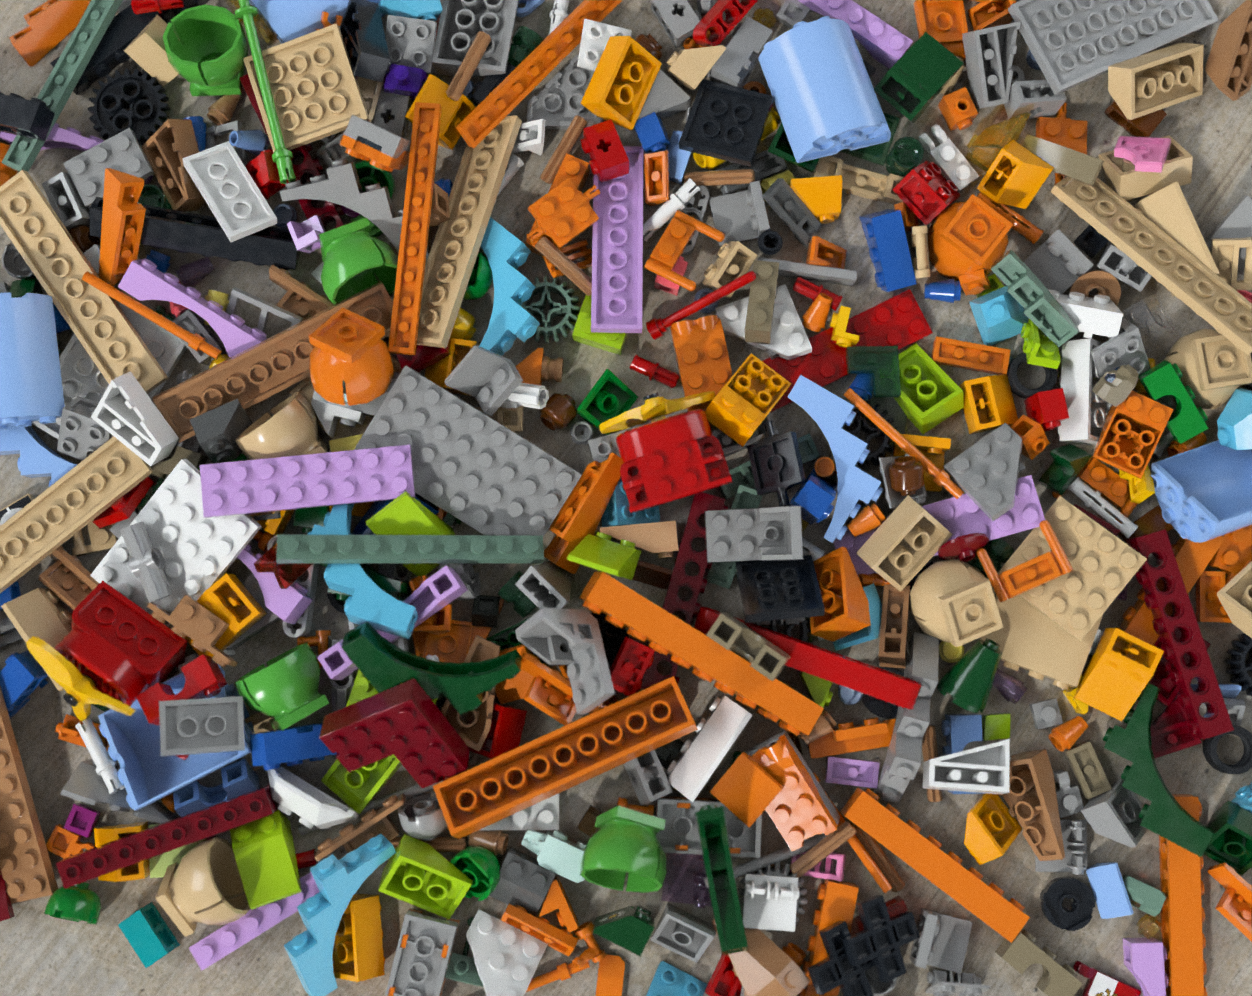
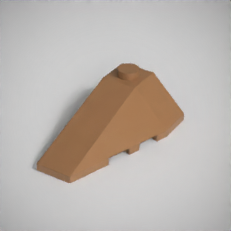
M476 635L464 663L480 662L499 657L500 646ZM496 686L490 691L483 692L482 703L473 711L468 710L460 715L448 699H446L441 713L466 745L477 751L481 750L491 728Z
M1046 749L1011 755L1009 793L998 794V796H1003L1010 808L1008 810L1012 818L1016 817L1023 828L1022 834L1039 861L1062 860L1065 858L1054 774Z
M713 919L711 922L717 933L715 919ZM744 928L748 951L728 954L734 967L735 976H738L745 991L743 992L744 996H797L811 980L759 929Z

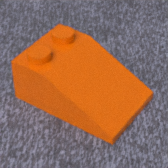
M842 546L814 560L813 563L825 612L824 616L810 617L811 634L834 642L870 626L869 602L847 548Z

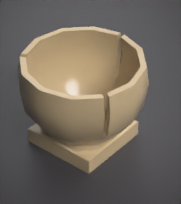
M1200 329L1180 337L1164 359L1170 362L1171 365L1175 363L1183 374L1180 378L1184 387L1188 385L1196 397L1192 400L1196 408L1201 407L1205 410L1219 408L1228 403L1236 389L1244 388L1246 384H1252L1251 354L1249 356L1246 355L1216 330Z
M300 392L291 395L270 409L273 416L266 412L235 439L241 451L251 460L327 453V445L321 437L318 438V416L309 400Z
M951 559L934 562L918 575L910 591V612L925 634L959 647L1003 628L990 580L986 579L979 569L960 560Z
M218 837L202 841L189 850L179 865L177 862L169 865L155 898L185 937L195 932L198 922L220 926L237 921L250 910L232 845L226 839Z

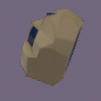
M1131 365L1119 366L1115 370L1106 372L1097 384L1094 385L1092 391L1101 399L1116 407L1124 402L1134 389L1139 374Z

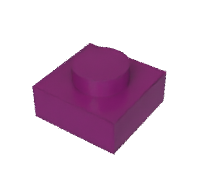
M75 803L69 813L64 829L88 838L92 835L101 812Z

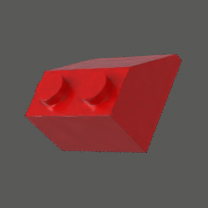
M494 702L491 728L481 750L477 751L469 747L470 751L493 759L519 747L527 711Z

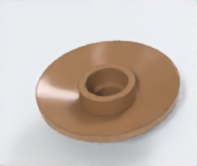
M1093 270L1082 274L1076 279L1070 289V292H1078L1084 294L1085 297L1094 298L1095 295H1089V291L1096 288L1097 293L1095 295L1110 297L1116 306L1121 298V287L1118 280L1112 274L1103 270Z

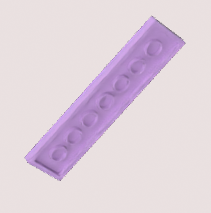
M623 146L629 159V174L602 183L598 175H594L593 185L597 186L600 194L593 198V210L599 217V220L593 224L591 332L642 333L643 147Z
M410 445L200 465L203 516L205 518L394 500L405 491L411 497H415Z
M1032 475L1018 478L1014 507L995 521H992L967 494H962L958 499L952 497L921 506L953 534L946 542L972 533H984L990 541L1039 527V523L1045 520ZM879 527L857 537L848 528L841 541L836 538L834 542L835 549L842 546L847 548L857 575L876 573L856 552Z

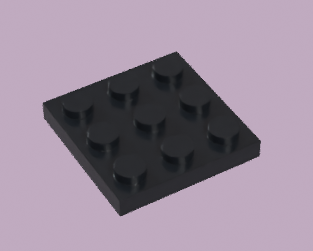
M702 79L678 144L679 149L751 167L774 103V96Z
M812 555L803 556V559L735 562L745 623L824 616L825 607Z

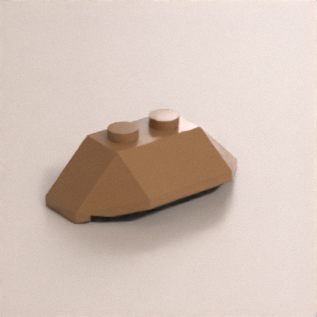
M1252 0L1243 2L1219 25L1205 67L1206 73L1217 88L1232 101L1238 100L1241 96L1245 95L1250 91L1252 85Z

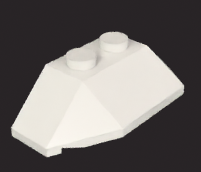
M280 766L278 769L267 770L272 799L279 803L277 809L288 816L292 812L299 815L300 819L298 822L312 829L315 825L323 829L357 820L359 814L283 767Z

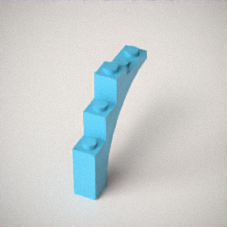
M490 217L481 248L485 252L492 270L494 302L489 326L480 347L502 356L511 349L517 337L524 343L528 338L532 337L540 323L521 307L523 302L531 297L533 290L536 288L524 275L517 271L519 266L526 262L531 251L522 241Z
M354 503L333 505L331 512L328 511L325 515V527L314 524L312 532L309 531L307 535H351V517ZM332 563L327 565L324 579L329 589L352 595V597L349 596L344 606L349 622L359 625L368 622L376 630L410 639L418 618L416 607L399 601L380 589L365 574L359 563Z
M381 833L354 851L349 852L340 860L332 854L310 868L320 892L297 906L307 930L284 944L300 982L309 996H326L338 988L333 973L332 954L335 935L341 917L362 883L379 865L396 853L393 844Z

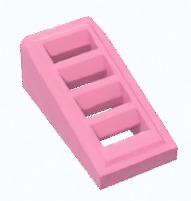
M832 852L826 857L825 872L820 871L821 862L814 866V871L809 870L803 876L842 881L844 879L846 854ZM800 854L791 857V864L800 858ZM832 859H837L835 873H831Z

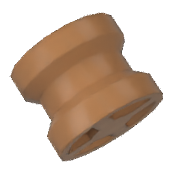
M543 356L541 381L554 379L556 382H562L563 357L550 359L549 356Z

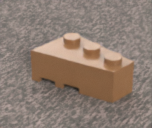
M168 119L145 142L142 149L173 210L183 212L197 211L206 201L184 167L182 158L199 152L191 119Z

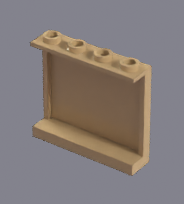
M995 595L1003 628L982 636L979 640L985 641L988 638L1000 645L999 650L1002 652L1000 660L1004 661L1003 666L1018 671L1020 667L1029 671L1028 676L1042 681L1044 677L1054 680V686L1068 690L1069 686L1072 688L1077 687L1102 616L1085 637L1079 641L1020 595L1000 603L997 595Z

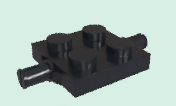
M772 420L761 423L765 437L758 443L747 446L757 495L763 496L773 492L777 493L779 507H786L790 505L787 490L795 485L805 483L806 477L796 432L790 431L781 435H775Z

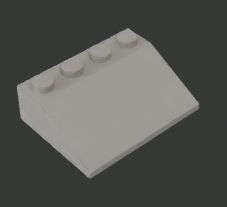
M443 0V11L440 15L432 57V64L437 74L455 76L479 31L490 35L491 41L472 77L505 74L519 0Z

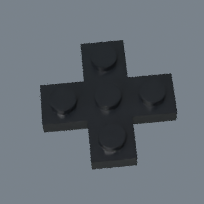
M876 895L857 903L856 906L864 930L842 939L850 965L858 966L873 959L880 982L885 983L906 974L907 971L899 947L920 938L913 913L906 911L890 918L883 895Z
M838 921L819 931L828 957L807 968L816 993L823 995L840 986L843 996H874L865 974L866 970L875 966L874 960L871 959L858 966L850 965L842 940L851 936L846 922Z

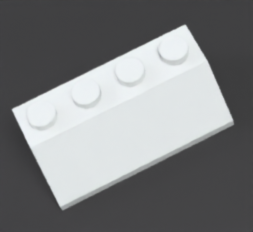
M1091 338L1066 341L1062 344V350L1060 351L1062 367L1059 384L1064 391L1069 418L1061 422L1062 426L1058 427L1060 441L1070 444L1097 445L1106 416L1111 407L1110 403L1104 401L1092 391L1094 385L1100 379L1091 350L1103 343Z
M725 695L721 699L718 696L714 699L709 707V710L712 712L708 718H702L696 725L698 729L696 730L697 734L693 740L687 739L679 751L682 753L681 757L677 762L673 760L665 771L668 775L667 780L669 784L692 802L753 716Z

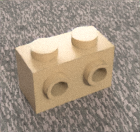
M739 241L724 243L717 253L719 257L716 262L706 269L704 273L706 278L702 284L715 291L746 274L758 255ZM734 292L725 297L731 298Z

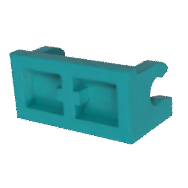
M152 902L118 924L145 968H148L180 945Z

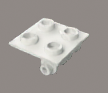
M584 19L577 67L595 71L610 36L631 37L632 30Z
M746 874L743 907L744 928L795 932L797 899H799L798 878Z

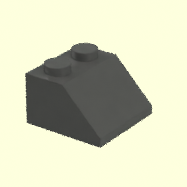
M238 399L190 419L200 446L213 464L232 462L242 453L235 439L253 423Z
M511 847L500 869V882L490 896L506 904L522 906L527 910V913L536 917L556 873L539 866L537 859Z

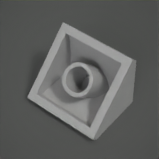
M667 903L650 941L697 963L715 937L716 932L712 924Z

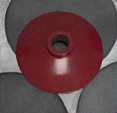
M984 533L963 535L943 544L938 549V555L943 559H960L961 562H967L974 559L975 553L988 544L989 538Z

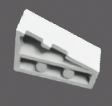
M131 371L110 382L91 416L93 420L150 466L168 457L179 440V437Z

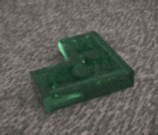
M854 346L846 348L847 374H872L874 398L900 397L898 346Z

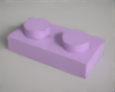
M827 756L825 782L877 789L880 763Z

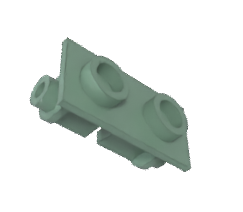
M452 953L445 978L484 988L474 962L475 958Z

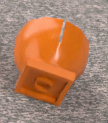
M972 194L966 202L950 205L932 221L927 233L929 261L940 275L949 279L954 278V281H959V276L981 269H984L986 275L992 272L991 266L1004 255L1008 245L1007 232L1014 224Z
M342 307L310 334V344L315 346L310 353L309 362L311 382L314 390L326 401L344 406L346 402L343 380L346 386L348 406L369 403L385 394L393 380L394 370L388 345L381 340L385 335L384 326Z

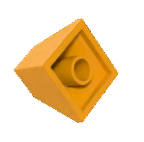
M842 175L791 179L789 186L820 223L828 224L838 219L841 213Z
M983 794L967 814L964 844L979 865L1003 856L1022 830V827L1014 817L1012 818L1008 811L1009 809L998 794Z

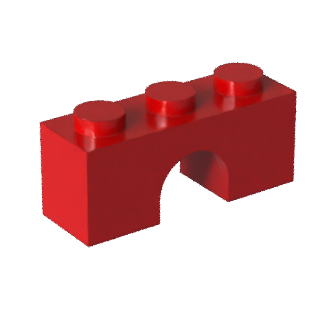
M202 654L181 667L185 676V686L178 694H174L170 685L158 682L136 696L149 724L160 726L159 701L205 699L214 697L221 692V688L227 685V682L218 664L212 660L211 656Z

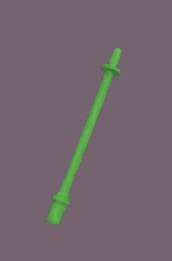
M238 0L240 8L235 11V15L244 21L275 146L272 159L273 162H276L280 183L286 184V180L293 182L297 179L291 162L293 158L292 152L285 148L253 17L258 14L257 7L250 6L249 0Z

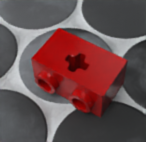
M612 119L583 128L584 139H581V146L584 153H589L591 160H589L593 175L597 174L602 183L629 174V159Z
M271 149L261 151L260 155L248 161V164L245 165L266 200L286 186L280 183L277 165L272 159L274 152Z
M1063 388L1037 392L1024 400L1027 417L1041 424L1044 432L1062 426L1061 422L1069 418Z

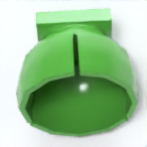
M206 4L185 9L172 18L171 23H168L163 34L168 62L179 75L190 82L189 90L192 97L242 94V83L239 78L243 76V58L247 57L248 48L244 28L239 19L224 7Z
M367 218L319 234L324 263L321 281L324 292L333 305L378 283L375 274L383 282L389 295L391 296L394 293L398 257L386 242L371 236V225Z
M307 642L267 661L268 667L262 664L235 681L240 696H243L245 703L250 709L271 717L272 719L269 722L275 730H284L329 704L325 694H319L318 692L320 666L315 652Z
M616 806L597 816L595 827L601 829L586 844L580 862V875L588 882L623 891L626 872H629L626 892L646 893L658 891L662 887L666 875V855L656 835L664 830L666 820L621 806Z

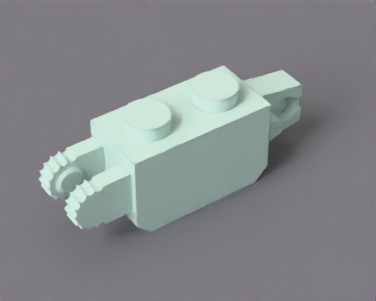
M527 829L521 845L537 855L539 866L576 883L585 880L580 875V862L587 843L578 840L576 844L567 840L568 835L558 830H554L553 833L548 830L546 833Z

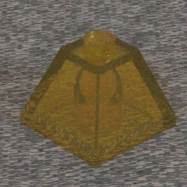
M1024 112L985 128L979 136L975 134L967 145L969 151L966 159L987 172L1001 149L1010 141L1014 140L1017 142L1030 114Z

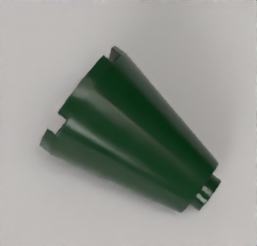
M988 638L985 641L978 640L939 680L937 684L939 692L944 696L949 693L953 697L952 702L973 713L980 711L982 713L986 707L1001 659L1000 645Z

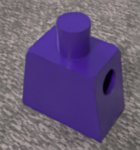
M391 64L390 70L386 74L384 92L410 96L413 103L428 75L421 68Z

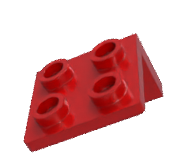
M928 160L912 169L892 189L925 225L930 224L947 206L961 196L957 192V186L952 181L946 180L941 175V169L934 162H929Z
M625 636L609 670L613 688L627 696L637 693L642 686V678L646 669H649L653 663L655 650Z

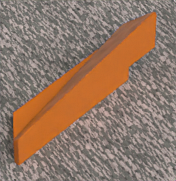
M91 0L46 1L24 15L29 26L9 37L12 45L26 63L33 67L77 27Z
M106 168L99 277L114 287L123 278L131 262L137 260L146 212L144 206L138 204L145 181L142 178Z
M610 453L607 460L601 463L593 461L587 465L548 529L555 533L556 536L544 550V557L572 574L577 572L580 564L567 560L568 554L588 534L594 535L621 477L620 468L623 462L619 456Z

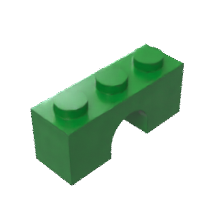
M1164 360L1141 373L1138 378L1149 397L1154 401L1165 395L1174 396L1176 408L1172 412L1166 426L1174 440L1181 444L1209 429L1205 423L1208 417L1201 407L1196 408L1192 401L1196 397L1188 385L1184 387L1180 378L1183 374L1175 363L1171 365L1170 362Z

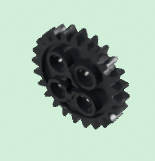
M125 68L124 75H121L118 70H115L114 78L108 74L106 75L108 82L98 81L101 86L100 90L92 89L97 96L96 98L88 99L94 105L88 108V111L93 114L89 117V120L95 124L93 128L100 133L99 135L104 140L130 128L142 147L144 145L143 140H148L163 125V120L170 119L165 113L171 110V107L166 103L170 99L166 94H163L166 91L163 86L159 85L155 77L151 79L147 72L142 75L138 69H135L132 75L130 70ZM137 89V92L130 96L131 91ZM116 102L115 107L109 109L110 104ZM146 109H150V112L147 115L142 116L143 112ZM125 122H129L128 127L121 129Z

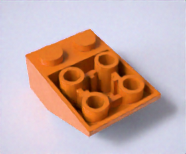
M1132 390L1124 402L1116 407L1111 405L1093 457L1141 479L1174 409Z

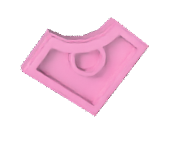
M1119 136L1114 149V157L1131 161L1135 166V171L1161 173L1170 149L1171 139Z

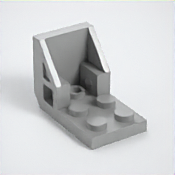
M801 506L705 511L707 562L803 559Z
M541 608L515 630L517 640L547 664L567 666V675L570 679L573 702L575 703L577 714H587L615 694L598 620L587 610Z

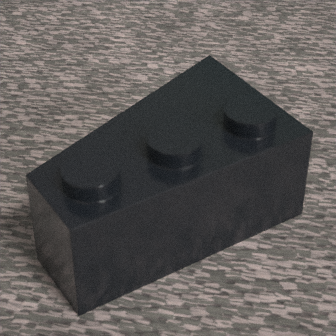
M349 0L340 31L351 61L353 75L383 82L385 74H388L391 61L379 4L366 0Z

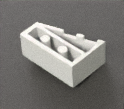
M1048 289L1076 325L1079 332H1084L1083 337L1092 339V335L1097 334L1107 336L1110 340L1118 336L1123 313L1110 297L1105 295H1095L1094 298L1085 297L1084 294L1078 292H1070L1069 295H1063L1056 290Z
M1010 739L923 762V789L988 794L1009 793Z

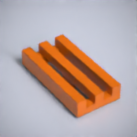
M586 240L559 249L565 255L581 250V252L567 257L571 261L584 257L585 261L576 263L580 269L592 266V251L587 249L588 243ZM543 256L553 279L564 275L559 269L556 270L555 266Z

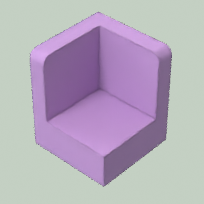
M315 215L302 223L294 221L287 223L298 251L311 253L321 248L319 234L326 231L319 216Z

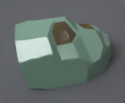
M1125 875L1123 881L1131 906L1154 917L1159 914L1166 899L1165 892Z

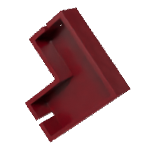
M415 678L324 717L319 738L332 753L337 752L336 758L348 772L394 754L423 789L442 781L443 776L448 779L467 771L469 747Z

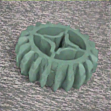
M544 276V282L540 283L538 277H535L536 285L534 286L536 288L533 290L531 297L523 302L521 307L530 314H533V316L542 318L543 327L538 326L535 332L536 342L540 341L541 336H544L545 343H549V336H553L555 342H558L559 333L566 338L568 333L565 329L574 330L575 326L570 321H577L578 316L574 313L580 312V306L575 305L579 302V298L571 297L575 290L573 288L566 290L568 286L566 281L562 282L559 286L558 277L554 278L552 283L549 282V276ZM551 292L560 295L567 305H561V303L552 301ZM542 293V298L539 302L531 303V306H528L530 300L535 295ZM546 299L548 300V304L550 305L549 314H547V320L543 312L546 305ZM566 313L564 319L559 324L551 327L553 318Z

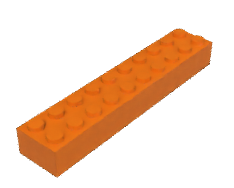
M595 571L579 596V599L584 601L582 605L584 608L599 615L602 612L606 615L604 620L616 627L623 628L625 626L628 628L626 633L633 638L643 642L648 640L650 642L648 647L666 656L669 653L672 655L670 658L672 662L687 669L692 667V674L710 683L713 680L715 682L713 687L731 696L736 694V701L754 710L757 707V714L775 723L779 721L777 726L789 733H793L796 736L803 733L809 736L824 709L777 679L771 681L751 667V663L731 650L725 649L705 634L604 572Z
M674 676L438 783L433 786L451 836L460 839L698 729Z

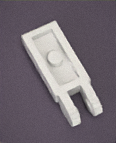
M935 124L931 127V132L940 145L935 148L934 142L926 133L919 136V141L929 153V158L941 169L944 177L957 186V192L959 193L977 180L979 175L951 139L947 138L944 130L938 124Z

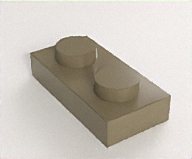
M1085 741L1071 747L1070 750L1064 751L1086 799H1091L1112 789L1090 741Z

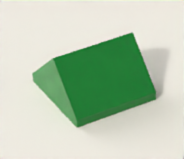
M606 369L577 408V413L600 430L599 425L629 411L638 396L610 370Z

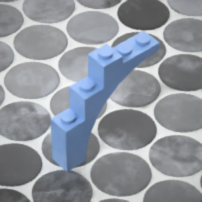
M800 375L788 398L802 407L818 424L828 440L836 464L838 477L837 502L832 521L824 536L826 540L833 543L836 538L841 541L848 529L845 523L849 517L854 519L861 508V505L858 504L859 500L867 504L871 500L876 502L884 489L880 487L881 480L856 466L858 462L863 464L870 451L867 449L869 444L843 429L845 425L850 426L857 414L853 411L855 406Z
M14 424L8 425L7 430L0 431V455L20 454L17 465L22 476L30 478L51 476L49 481L50 487L78 465L63 458L49 448L36 434L32 426L16 427Z

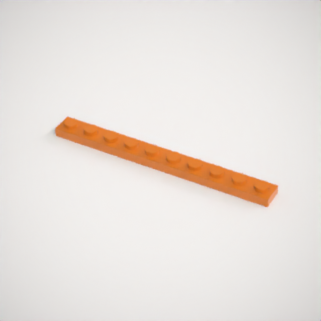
M584 0L456 127L467 145L475 148L581 42L584 19L601 22L622 0Z
M415 102L388 346L389 353L416 355L442 106L437 103Z

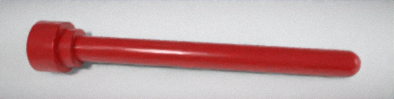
M749 271L664 319L661 317L651 319L646 322L650 335L654 340L664 336V332L668 331L667 328L673 323L685 319L754 281L756 273Z

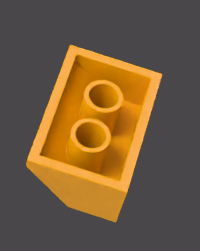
M610 36L581 104L597 117L604 120L612 119L614 124L633 130L662 63L632 37Z
M354 894L343 913L335 935L332 954L335 978L361 982L385 975L379 895Z

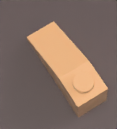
M676 520L600 527V532L612 536L611 539L619 542L623 539L635 543V548L652 555L658 554L659 559L674 557L673 553L679 551Z

